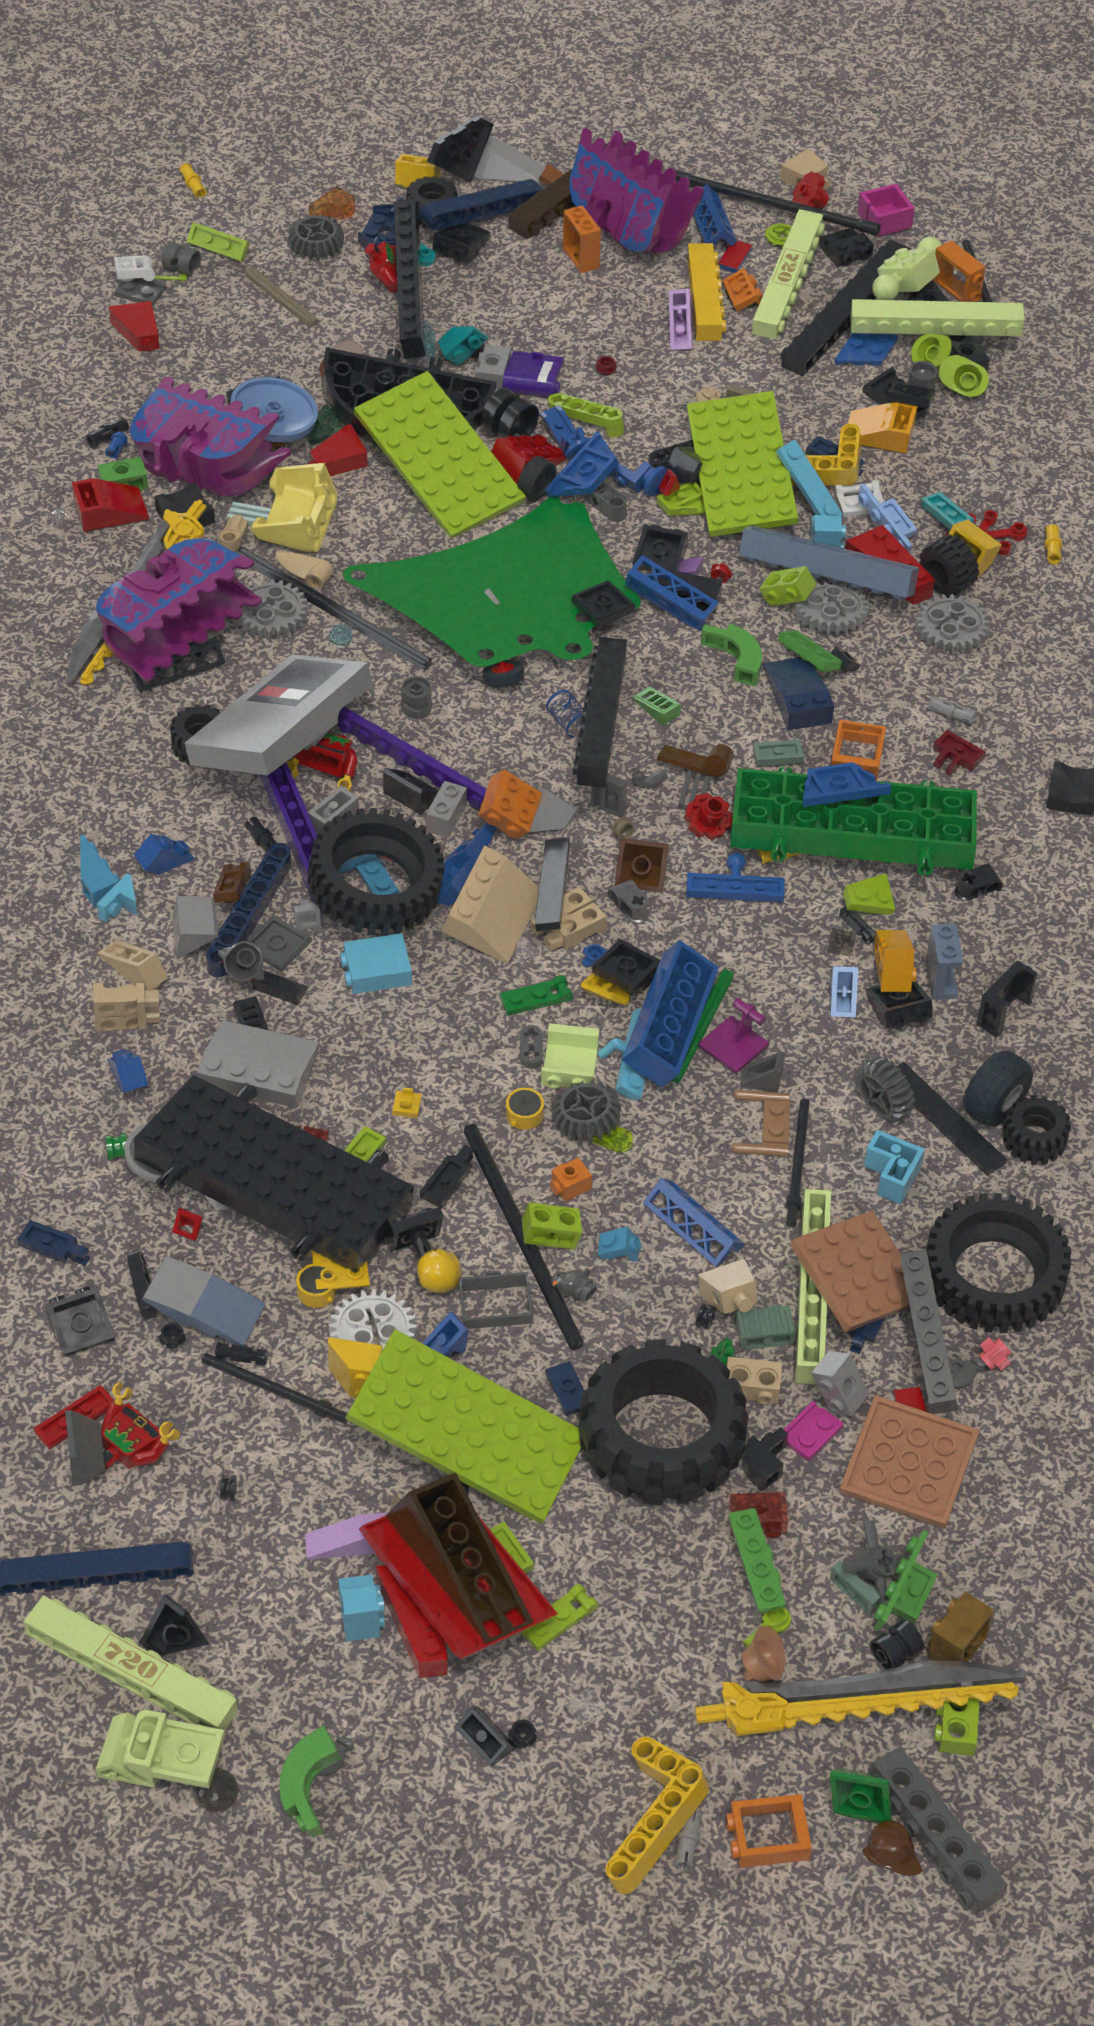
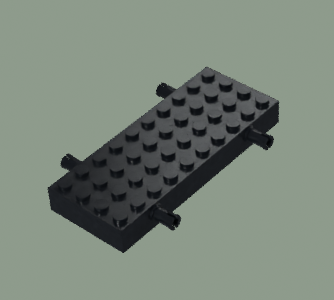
M192 1075L134 1137V1159L163 1173L156 1180V1184L161 1190L167 1185L164 1191L169 1192L178 1181L297 1242L291 1248L290 1253L295 1259L301 1254L298 1261H304L306 1256L311 1251H314L357 1273L359 1268L363 1266L388 1236L390 1224L395 1219L404 1216L412 1207L414 1185L382 1170L383 1166L389 1162V1156L385 1151L378 1156L382 1150L377 1149L366 1162L249 1103L257 1096L256 1088L253 1085L250 1086L249 1083H245L237 1094L233 1095Z

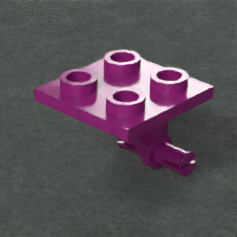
M739 997L734 1000L732 1006L742 1012L741 1021L732 1015L729 1016L698 1043L699 1048L735 1074L769 1046V1042L752 1030L753 1021L761 1026L765 1022L766 1017L756 1011L755 1006L746 1004Z

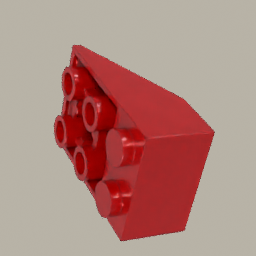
M540 434L535 436L521 435V437L507 436L506 438H496L491 451L516 484H518L519 477L526 464L536 456H541L556 466L567 460L559 447L550 444L547 441L548 439Z
M96 478L72 482L73 501L83 532L149 519L139 487Z

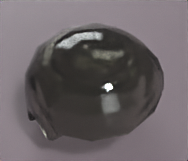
M215 1767L210 1787L205 1788L193 1785L191 1792L194 1803L197 1806H201L208 1812L213 1813L226 1811L236 1801L239 1787L237 1779L230 1772L223 1768Z

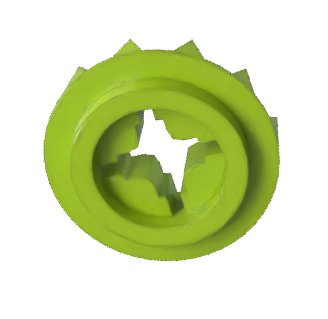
M783 223L769 226L765 231L767 243H772L773 247L780 245L783 248L792 226Z

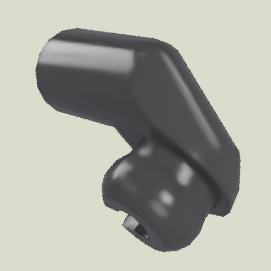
M660 769L651 776H645L643 771L637 770L632 774V782L636 787L654 788L667 780L668 775L663 769Z

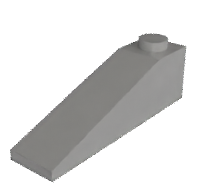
M489 136L473 178L489 181V179L502 180V182L533 179L538 184L545 185L538 178L546 166L500 139Z

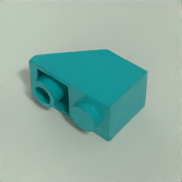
M474 326L451 327L438 340V343L446 359L456 365H461L488 339V335Z

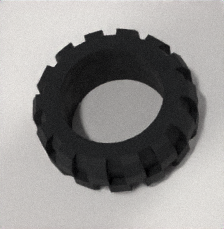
M666 1339L647 1340L645 1347L635 1349L633 1344L611 1356V1364L604 1361L599 1365L588 1380V1388L582 1393L579 1435L580 1444L587 1452L586 1460L601 1479L608 1475L609 1486L627 1498L630 1497L631 1493L643 1496V1503L663 1506L664 1499L677 1498L678 1505L700 1498L701 1489L706 1488L709 1492H712L729 1478L730 1470L739 1465L745 1450L749 1414L745 1410L747 1400L740 1383L735 1377L729 1378L730 1370L713 1354L709 1358L702 1356L699 1346L681 1341L680 1347L666 1345ZM650 1395H670L682 1398L695 1405L707 1417L711 1428L700 1439L686 1446L656 1448L640 1443L629 1436L617 1422L616 1416L626 1405L639 1398Z

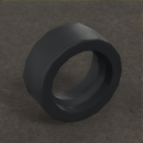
M541 456L534 457L521 472L518 488L529 499L538 501L546 494V487L555 479L556 465Z

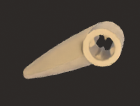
M277 551L275 558L285 569L305 579L308 585L318 589H322L334 573L333 566L323 559Z

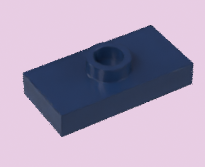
M568 1361L545 1369V1375L565 1416L580 1412L582 1393L585 1390L571 1362Z

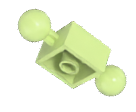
M925 237L918 243L917 249H899L891 258L885 260L884 264L877 269L879 276L873 283L872 290L875 297L879 300H893L899 292H916L922 289L940 273L935 252L936 248L942 245L941 241L935 237Z

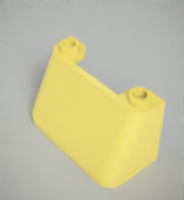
M324 463L276 467L273 476L270 478V487L276 495L267 520L264 517H257L252 524V532L257 539L306 553L318 552L337 504V491Z

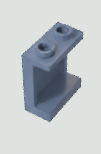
M956 924L931 925L925 962L933 1000L957 999L958 997L953 966L963 965V956Z

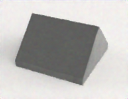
M68 1410L65 1411L72 1486L84 1484L105 1469L100 1422Z

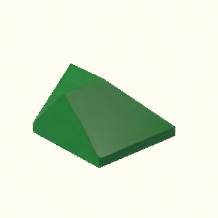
M844 1768L831 1770L830 1785L833 1813L879 1823L892 1821L889 1780L871 1773Z

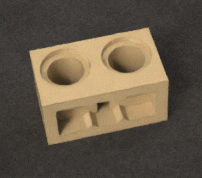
M728 1357L727 1368L730 1370L729 1378L735 1377L736 1380L743 1381L739 1383L746 1400H754L763 1405L778 1403L782 1362Z

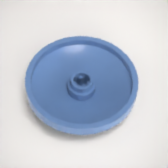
M273 377L254 378L241 383L232 393L230 403L233 401L242 402L243 408L241 411H246L250 407H258L260 410L259 417H264L268 413L278 414L279 419L264 440L272 442L295 441L307 436L316 425L318 408L315 400L305 389L290 381Z

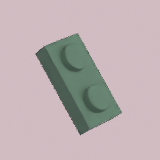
M800 739L753 743L756 767L803 763L804 755Z
M839 1560L832 1566L830 1580L869 1616H872L876 1612L881 1598L877 1590L873 1586L864 1583L858 1577L857 1572L843 1573V1563Z

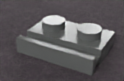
M134 278L132 281H122L114 291L115 297L136 303L151 301L153 307L166 290V284L153 280L146 281L144 278Z
M608 774L606 788H591V806L594 807L596 804L600 806L601 810L621 818L626 812L628 781Z

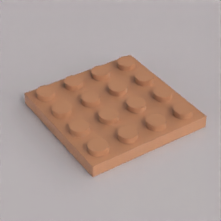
M873 1210L797 1237L790 1243L793 1251L845 1333L910 1308L900 1259L901 1253Z
M875 1395L839 1493L945 1529L980 1430Z

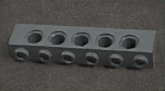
M924 1249L900 1254L931 1414L958 1410L957 1399L927 1251Z
M900 1746L873 1761L869 1773L889 1780L891 1812L898 1814L904 1822V1827L909 1835L917 1839L922 1846L925 1857L929 1861L933 1860L939 1868L944 1882L952 1885L957 1892L960 1903L965 1908H969L975 1916L1002 1899L1008 1886L903 1748ZM894 1783L902 1784L904 1787H898ZM912 1806H918L922 1810H915ZM929 1829H935L939 1831L940 1834H935L931 1832ZM947 1852L955 1853L958 1857H952ZM965 1876H972L976 1881H971Z

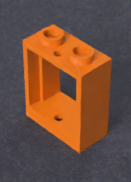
M583 205L565 210L563 215L562 249L580 273L599 268L601 229Z
M952 240L937 247L935 255L940 273L932 280L960 302H978L982 295L986 266ZM954 267L966 276L965 284L953 276Z
M839 719L831 765L853 762L863 770L874 774L875 781H877L886 726ZM842 740L877 745L875 760L841 755Z
M802 1794L731 1802L730 1813H726L725 1819L727 1831H733L734 1840L730 1841L732 1859H738L739 1868L810 1860L812 1846ZM789 1811L795 1843L747 1849L741 1816Z

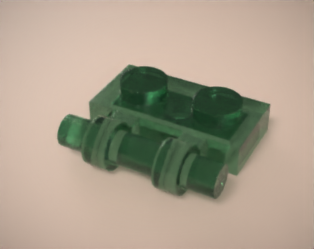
M324 405L321 411L318 412L314 429L305 436L310 446L324 442L331 437V434H335L343 428V425L337 421V416L328 405Z

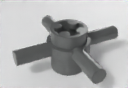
M874 1520L865 1521L863 1525L868 1548L863 1552L857 1553L853 1561L843 1563L842 1571L845 1574L857 1572L858 1577L862 1580H874L875 1588L881 1597L880 1603L885 1604L888 1598L884 1595L887 1589L885 1578L893 1574L902 1558L906 1559L909 1553L894 1554L889 1548L879 1546Z

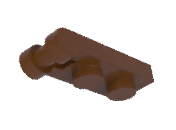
M248 861L241 862L240 865L233 866V864L224 865L213 892L215 903H232L239 900L246 879L251 875V866Z

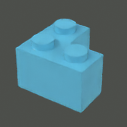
M812 516L810 540L844 549V541H841V539L846 538V525H842L841 516Z
M877 1129L867 1147L864 1167L881 1173L877 1195L902 1204L922 1168L925 1149Z
M365 1575L338 1579L346 1641L380 1637V1627H385L383 1596L380 1594L379 1585H374L373 1576Z

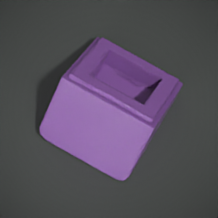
M703 558L683 559L678 571L699 575L703 569Z

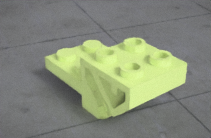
M143 1710L137 1713L136 1717L128 1712L119 1714L112 1718L96 1772L99 1778L155 1788L157 1779L209 1788L225 1738V1732L222 1729L169 1720L166 1713Z

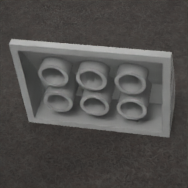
M222 1020L204 1051L197 1076L232 1094H237L245 1083H249L250 1086L253 1085L257 1090V1096L254 1099L298 1108L320 1042Z

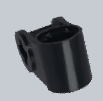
M984 864L973 868V870L960 872L957 879L958 886H956L954 893L957 898L968 901L978 898V890L980 889L985 896H987V893L996 890L999 892L1003 887V882L990 864Z

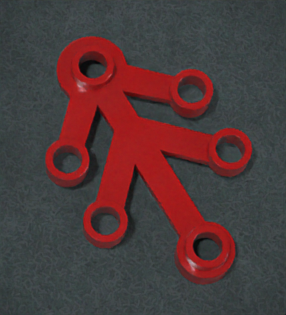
M988 510L984 513V519L978 526V528L993 539L1010 537L1015 541H1022L1027 536V528L1021 522H1016L1007 529L987 531L991 525L997 522L998 514L993 510ZM967 513L968 515H970V516L974 519V525H975V524H976V516H975L974 514ZM1000 541L1001 547L998 554L1008 555L1011 550L1010 542Z

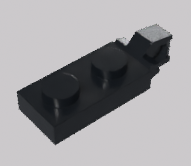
M464 1145L456 1156L453 1154L451 1156L447 1155L420 1190V1198L443 1208L469 1174L472 1168L470 1162L474 1158V1149Z

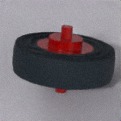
M504 660L484 667L482 675L487 686L507 687L522 681L525 672L520 661Z

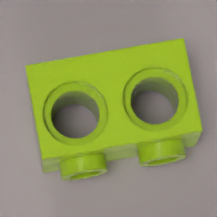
M807 566L770 572L759 590L768 605L776 606L805 601L816 586V582Z
M529 1202L522 1217L524 1243L575 1250L582 1235L580 1209Z
M975 1698L969 1699L968 1703L963 1706L952 1702H944V1706L936 1710V1715L941 1716V1724H936L934 1742H940L939 1752L974 1756L978 1736L979 1700ZM952 1707H959L963 1711H955L952 1709ZM950 1733H957L961 1737L955 1738L951 1736Z

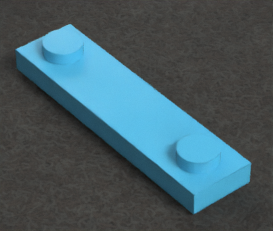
M794 439L776 451L777 455L816 515H843L796 440Z

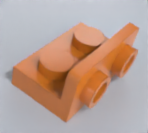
M745 268L722 280L737 312L755 302L759 306L763 294L759 287L755 288L758 283L753 274L748 275Z

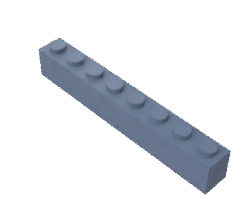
M748 526L743 529L739 555L746 556L748 561L759 562V560L766 561L768 566L780 567L781 565L788 567L787 569L807 566L814 578L828 577L830 582L842 583L843 581L850 583V586L853 588H871L873 593L884 594L886 592L892 594L893 598L901 600L914 595L919 572L918 567L757 526Z

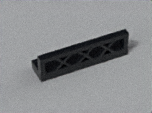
M217 637L208 639L205 643L190 645V653L188 655H171L172 661L179 660L178 664L173 662L171 665L175 667L171 677L160 674L161 667L158 666L157 670L154 671L155 677L151 683L142 686L139 675L129 666L126 667L129 676L132 675L138 692L225 664V660ZM214 648L218 661L209 663L203 660L205 651ZM189 656L197 660L194 669L187 670L181 666L185 657ZM200 662L205 664L204 666L198 667ZM178 670L183 671V673L177 674Z

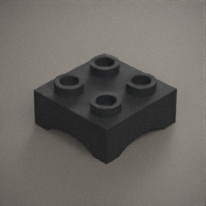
M195 482L188 484L178 492L154 496L155 509L162 520L165 510L169 509L171 512L186 513L195 500H202L207 508L197 521L203 527L215 523L214 508L205 500Z
M1054 761L1046 808L1093 816L1094 768L1079 769L1068 766L1063 762Z

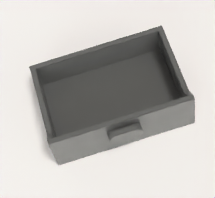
M488 1271L484 1276L459 1278L462 1320L467 1329L533 1324L528 1272L501 1274L500 1271ZM525 1286L529 1313L466 1318L463 1291Z

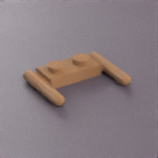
M736 1090L734 1092L736 1100L764 1102L762 1145L733 1143L731 1146L732 1152L788 1157L790 1093Z

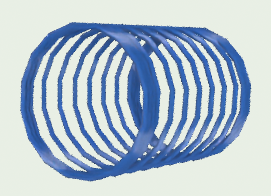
M559 690L548 699L546 709L556 719L558 724L561 725L569 737H573V735L568 733L570 732L568 729L577 718L581 717L582 719V714L579 713V715L575 716L570 720L567 727L564 728V725L561 724L562 720L559 722V718H556L557 713L556 715L552 714L554 711H551V708L549 710L548 706L557 695L569 693L570 695L566 696H570V698L565 699L568 702L562 707L568 710L570 708L568 705L571 703L574 708L575 706H580V708H576L577 710L580 709V713L583 712L581 711L583 707L568 690Z

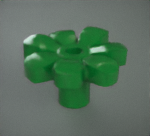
M729 1338L721 1340L717 1348H712L710 1355L713 1354L726 1365L728 1357H734L735 1349L731 1347L733 1341Z

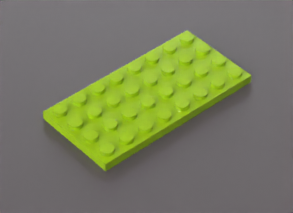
M428 371L354 408L355 416L451 539L525 502L526 496L518 488L517 484Z
M767 391L688 403L687 411L695 453L699 455L703 463L699 471V479L709 536L743 532V529L748 526L766 529L799 524L790 473L776 453L779 448L784 446L774 392Z
M396 1329L392 1332L345 1418L449 1475L456 1472L459 1480L540 1523L544 1522L581 1448L578 1427Z

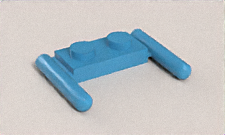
M364 854L347 860L338 871V874L355 868L372 894L390 895L399 893V889L375 854Z

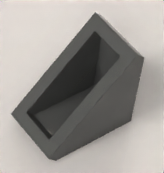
M781 1051L746 1065L743 1069L739 1086L766 1092H779L783 1076L785 1053Z

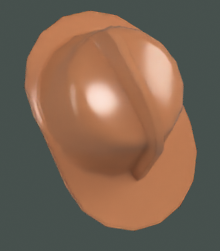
M761 1626L756 1631L752 1643L741 1655L745 1667L744 1679H754L758 1683L767 1682L772 1679L779 1681L786 1666L783 1641L772 1628Z

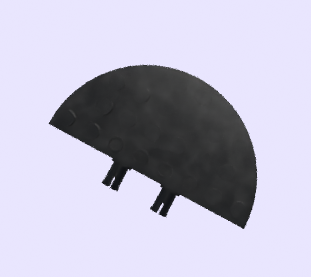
M328 347L325 349L323 383L331 409L345 426L351 424L358 436L374 444L377 443L355 416L354 408L426 371L430 373L474 430L481 424V414L486 402L496 392L497 382L441 371L443 361L440 358L437 359L436 365L434 364L436 357L430 358L429 366L426 368L398 362L401 353L395 349L393 356V348L388 349L386 359Z

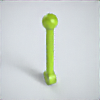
M184 274L180 276L155 275L153 280H180L183 282L187 280V276Z

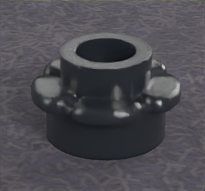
M168 1323L161 1329L159 1341L162 1345H166L167 1348L174 1349L179 1344L182 1345L185 1342L186 1335L183 1334L184 1330L179 1324Z
M518 1720L512 1725V1729L509 1730L508 1738L511 1742H514L516 1747L526 1748L527 1745L531 1746L536 1742V1728L528 1720Z

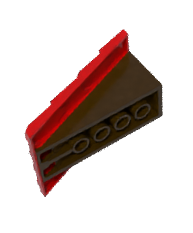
M456 1472L409 1491L385 1516L366 1523L359 1528V1531L381 1562L384 1561L401 1587L410 1594L431 1626L437 1629L452 1652L461 1660L558 1615L478 1516Z

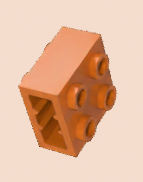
M503 769L490 778L478 816L486 820L488 824L505 832L507 836L518 839L530 832L542 793Z

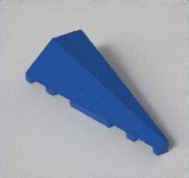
M485 822L480 829L477 828L472 832L474 835L472 840L469 839L466 842H462L443 861L445 863V870L437 899L438 903L449 906L456 902L484 845L488 847L497 827Z

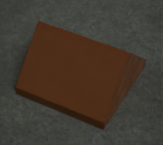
M621 837L614 886L631 879L641 890L663 892L668 866L669 844Z

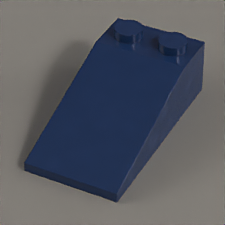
M799 657L762 663L787 730L832 723L833 701L827 687L811 662Z

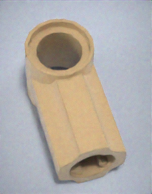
M234 514L233 517L229 518L225 529L219 533L220 545L233 552L240 548L248 528V521L242 515Z

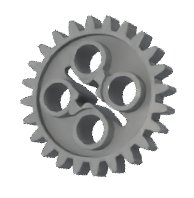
M271 579L270 584L262 580V585L253 582V588L246 586L254 594L262 598V603L256 607H241L243 616L235 620H237L238 626H242L244 632L250 630V636L258 633L259 639L263 635H267L268 640H270L272 635H275L277 639H280V634L282 633L288 637L289 630L296 633L297 627H303V621L307 620L308 605L307 599L304 598V593H299L298 587L292 589V583L284 586L283 580L275 584L274 579Z
M824 581V585L816 582V586L807 599L795 602L794 609L795 615H798L797 620H803V626L810 624V630L818 628V633L826 630L828 635L831 631L839 635L841 630L847 634L848 629L855 631L856 626L862 627V622H866L869 607L868 601L865 600L866 596L860 595V590L853 591L851 586L846 588L845 583L839 586L837 583L833 582L832 585H829L827 581Z
M942 594L940 600L934 596L933 602L926 600L925 605H921L920 611H917L916 633L921 634V640L927 639V646L934 644V650L941 647L943 653L950 649L952 654L955 653V650H959L961 654H964V649L966 648L972 652L973 646L979 648L980 643H985L986 637L989 635V614H985V608H979L978 602L971 604V598L966 601L963 600V595L956 599L954 594H951L950 598Z

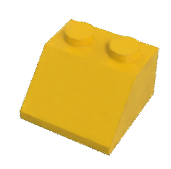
M969 520L953 524L949 532L952 536L955 535L960 540L965 541L966 545L972 549L971 551L975 554L979 565V578L993 563L1001 544Z
M328 1338L329 1371L350 1397L356 1399L383 1351L382 1345Z

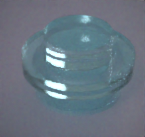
M344 624L334 626L329 635L330 641L340 646L349 644L353 638L352 631Z

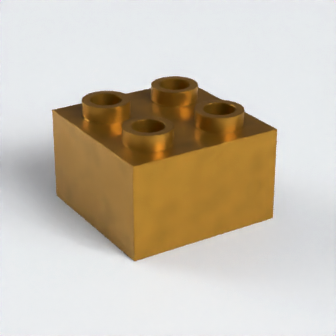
M965 1591L959 1599L954 1598L946 1610L947 1615L944 1619L938 1618L931 1628L930 1632L933 1633V1636L927 1646L930 1648L928 1658L932 1661L968 1662L988 1637L994 1609Z

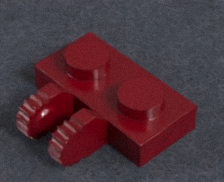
M946 730L933 744V750L940 753L933 765L939 769L949 758L952 762L947 766L946 774L951 776L960 765L972 771L985 758L986 751Z

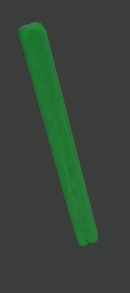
M726 968L721 970L707 998L680 1073L671 1081L679 1083L682 1080L698 1048V1043L702 1041L733 980V971Z

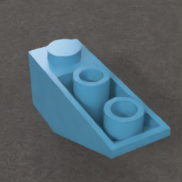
M83 834L80 836L82 892L92 906L96 907L97 903L120 879L116 873L113 874L110 871L107 860L98 855L95 844L89 842Z

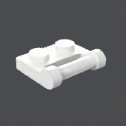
M150 256L114 257L117 279L132 281L134 278H144L146 281H152L155 278V272L151 268L153 263Z
M871 480L870 483H865L879 503H883L884 500L878 480ZM861 484L848 486L834 485L833 491L839 508L843 513L842 517L870 514L865 506L863 507L859 503L858 495L844 497L847 494L859 493Z

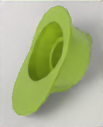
M925 334L919 337L912 347V361L914 363L927 361L934 364L936 368L939 367L943 360L949 357L952 344L950 338L940 334Z
M959 355L949 356L940 364L939 378L945 386L957 393L968 397H975L987 389L989 376L981 365Z

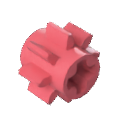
M988 1337L980 1344L983 1351L979 1356L991 1370L997 1366L1002 1371L1011 1363L1007 1357L1012 1352L1000 1338L993 1342Z

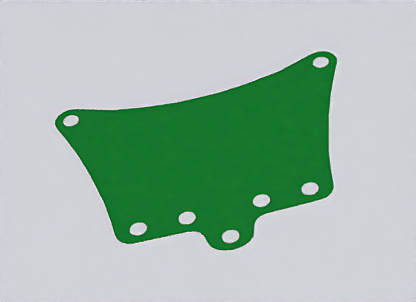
M560 496L548 497L533 511L511 524L459 546L398 561L352 565L343 571V578L349 584L402 612L439 637L471 665L477 667L490 666L536 649L547 650L564 660H577L589 655L593 650V643L588 636V632L597 625L591 620L583 623L575 619L576 614L582 611L571 602L572 595L609 580L636 605L635 610L641 605L639 596L625 586L626 580L618 571L599 539L585 504L575 501L565 504L559 500ZM355 570H361L366 573V577L362 580H356L351 577V573ZM489 588L500 604L496 605L484 592ZM520 635H529L533 641L528 645H523L517 641V638ZM575 643L581 647V651L573 654L566 651L565 647L568 644ZM482 649H489L493 651L494 656L491 659H482L478 656V652Z

